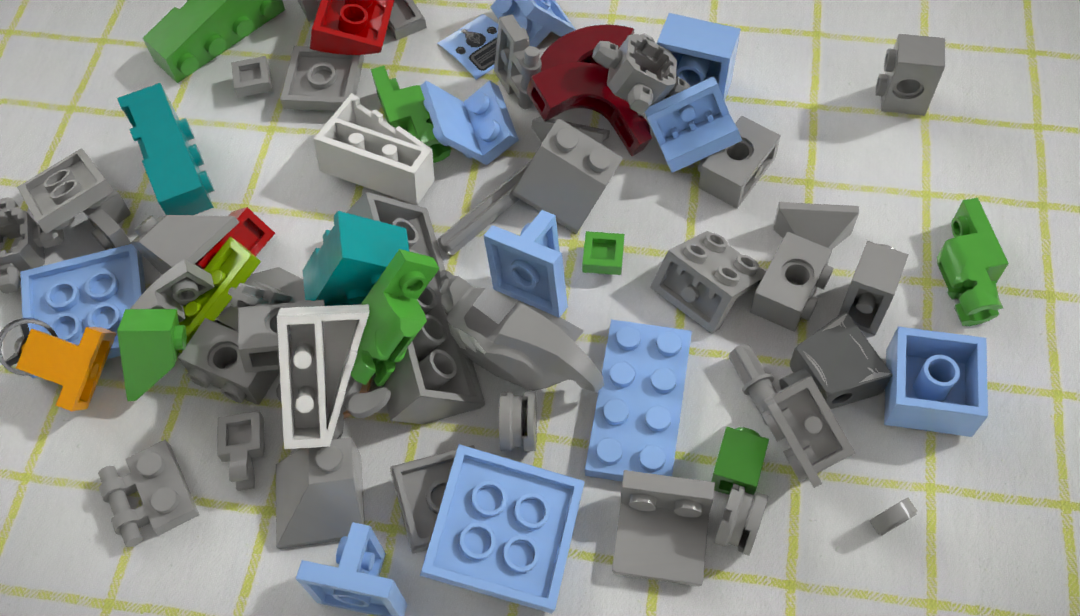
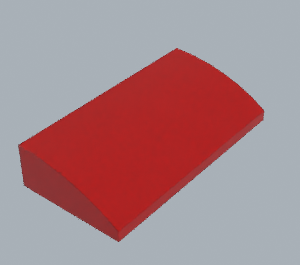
M321 0L311 31L310 49L342 55L381 53L395 0Z

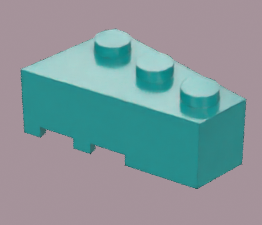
M161 83L118 97L119 105L133 127L129 129L133 140L138 141L144 159L142 163L157 201L166 215H196L214 208L208 194L215 191L206 170L200 172L198 167L204 165L203 158L197 145H190L189 140L195 138L186 118L179 120Z
M337 211L334 215L333 228L326 230L323 234V245L321 248H315L302 270L305 300H324L325 306L361 305L398 250L409 251L407 229Z

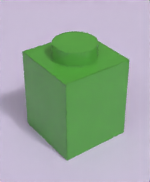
M726 427L711 482H715L714 491L730 495L733 484L745 487L746 493L754 495L769 439L761 437L759 433L749 428L738 427L733 429Z

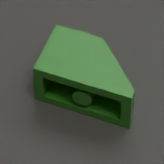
M125 309L117 334L127 401L138 400L175 366L179 350H185L187 342L186 326L179 325L177 309Z

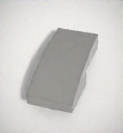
M183 259L161 275L139 297L131 309H177L178 321L180 323L185 320L183 306L214 288L212 275L190 261Z

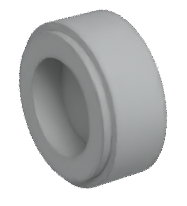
M906 498L871 519L870 523L878 535H884L917 515V510L910 499Z

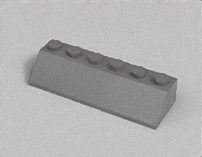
M365 192L346 213L406 228L409 251L433 257L440 268L417 299L425 313L427 322L408 346L402 361L399 363L395 362V370L382 386L391 392L387 403L390 421L427 424L481 408L485 405L473 361L462 354L461 348L451 335L447 321L448 315L441 305V293L439 291L441 285L440 276L445 267L427 208Z

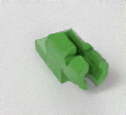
M385 66L371 69L376 92L387 123L394 128L400 126L429 146L433 153V163L442 161L450 156V146L442 145L433 134L434 126L430 114L424 106L423 102L425 99L420 85L400 89L396 78L389 79Z
M972 198L962 201L951 222L952 233L955 238L946 240L937 256V265L948 288L947 293L952 300L958 299L960 301L959 304L955 305L954 309L962 326L982 324L1000 315L998 310L1004 308L999 299L996 283L1009 264L979 199Z
M399 249L361 303V305L369 304V316L351 371V376L357 382L366 385L375 373L374 381L376 385L383 386L395 370V362L399 363L402 361L408 346L427 322L425 313L417 299L440 269L433 257Z

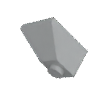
M165 215L157 219L150 216L134 230L138 236L130 243L163 275L183 259L195 264L229 233L239 221L235 216Z
M352 437L334 439L331 441L330 447L300 448L276 464V547L278 549L340 541L343 536H348L352 522L365 525L362 461Z

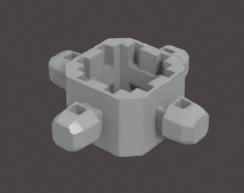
M645 33L629 35L619 49L618 45L608 41H599L594 48L592 58L604 68H609L607 86L614 95L628 101L630 108L638 113H644L650 106L662 101L664 98H669L690 88L686 81L678 76L676 77L677 60L672 53L656 44L654 39Z
M9 197L0 199V243H3V237L6 236L9 239L23 237V239L18 240V246L12 247V253H7L6 250L0 251L1 292L6 294L16 292L21 286L20 271L43 266L45 264L44 247L46 249L64 241L63 229L57 231L53 229L45 234L30 215L20 209L16 202Z

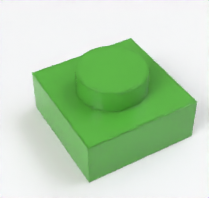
M586 231L582 272L621 275L625 234Z

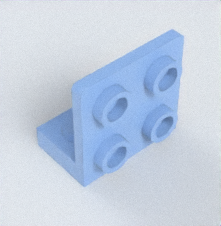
M490 80L464 102L428 81L420 85L425 99L423 102L424 106L429 112L434 126L433 134L442 145H449L462 152L467 158H474L488 165L519 141L500 88Z

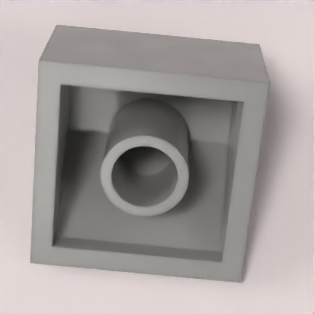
M558 118L535 153L512 195L538 211L544 210L556 215V222L577 234L623 160V157Z

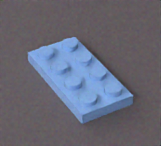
M611 319L602 369L604 386L598 392L585 465V476L621 482L623 481L624 470L672 476L692 331Z

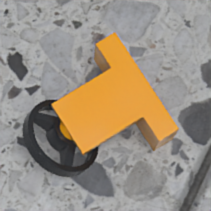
M17 319L7 324L0 332V363L14 374L21 376L35 375L62 385L63 387L55 406L69 411L88 409L117 333L102 327H86L80 344L77 345L58 338L55 331L47 323L39 319ZM27 323L41 325L44 328H46L50 334L41 332L36 329H31L29 331ZM20 325L22 336L15 342V353L5 361L1 351L2 342L10 330ZM17 363L16 368L11 367L12 365Z

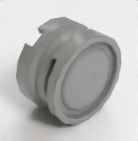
M501 392L499 402V442L501 451H513L514 447H523L524 451H536V392H524L523 396H514L512 392ZM524 408H527V436H524V434H525V410H524Z
M733 484L714 543L726 547L728 544L737 546L738 551L749 556L769 496L758 492L752 495L745 492V487Z

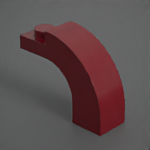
M606 24L574 30L557 39L545 50L540 57L542 62L541 71L569 62H585L600 65L592 58L594 48L599 41H608L618 45L619 49L626 38L634 34V28Z
M569 62L552 66L531 76L526 92L544 121L574 108H586L596 111L610 122L631 157L643 151L653 138L647 120L632 110L628 101L614 95L607 86L609 68L592 63Z

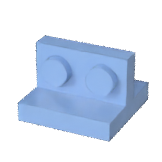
M496 0L490 7L498 20L499 17L512 14L520 27L525 28L530 42L529 46L537 47L551 31L562 37L576 30L555 0Z
M714 76L650 106L645 111L672 173L742 141Z
M541 210L531 223H527L524 226L520 236L492 225L483 236L493 289L560 318L568 308L563 258L559 250L556 215Z
M352 522L348 536L341 538L337 548L336 563L339 564L338 568L304 560L301 561L296 579L317 603L374 616L405 615L407 602L393 579L379 576L386 553L371 526Z

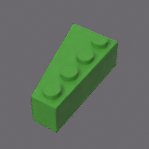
M187 0L180 9L174 7L142 39L154 62L176 83H179L285 11L282 0Z

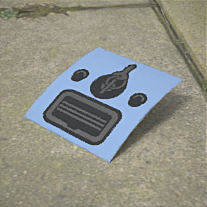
M482 14L437 44L455 57L477 80L495 66L498 24L485 14Z

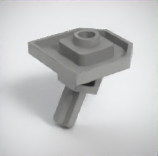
M280 267L251 274L244 284L240 283L237 288L231 287L229 289L228 295L232 296V299L216 320L218 324L238 332V307H250L257 304L294 303L305 300L303 279Z

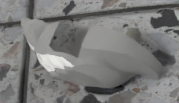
M442 270L439 288L441 305L448 315L447 321L451 335L461 348L462 354L501 379L532 391L548 388L566 380H573L581 388L595 393L604 386L603 376L575 343L584 330L561 317H556L521 301H518L504 319L497 324L473 306L474 302L486 288L472 287L463 278L454 276L449 271Z

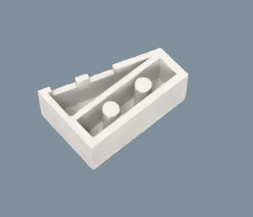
M353 93L349 95L314 137L318 166L321 172L414 205L419 204L434 182L432 149L400 126L394 128L385 122L383 114L376 109L371 112L360 104V99Z
M369 304L280 308L277 315L284 449L330 447L364 327L369 316Z

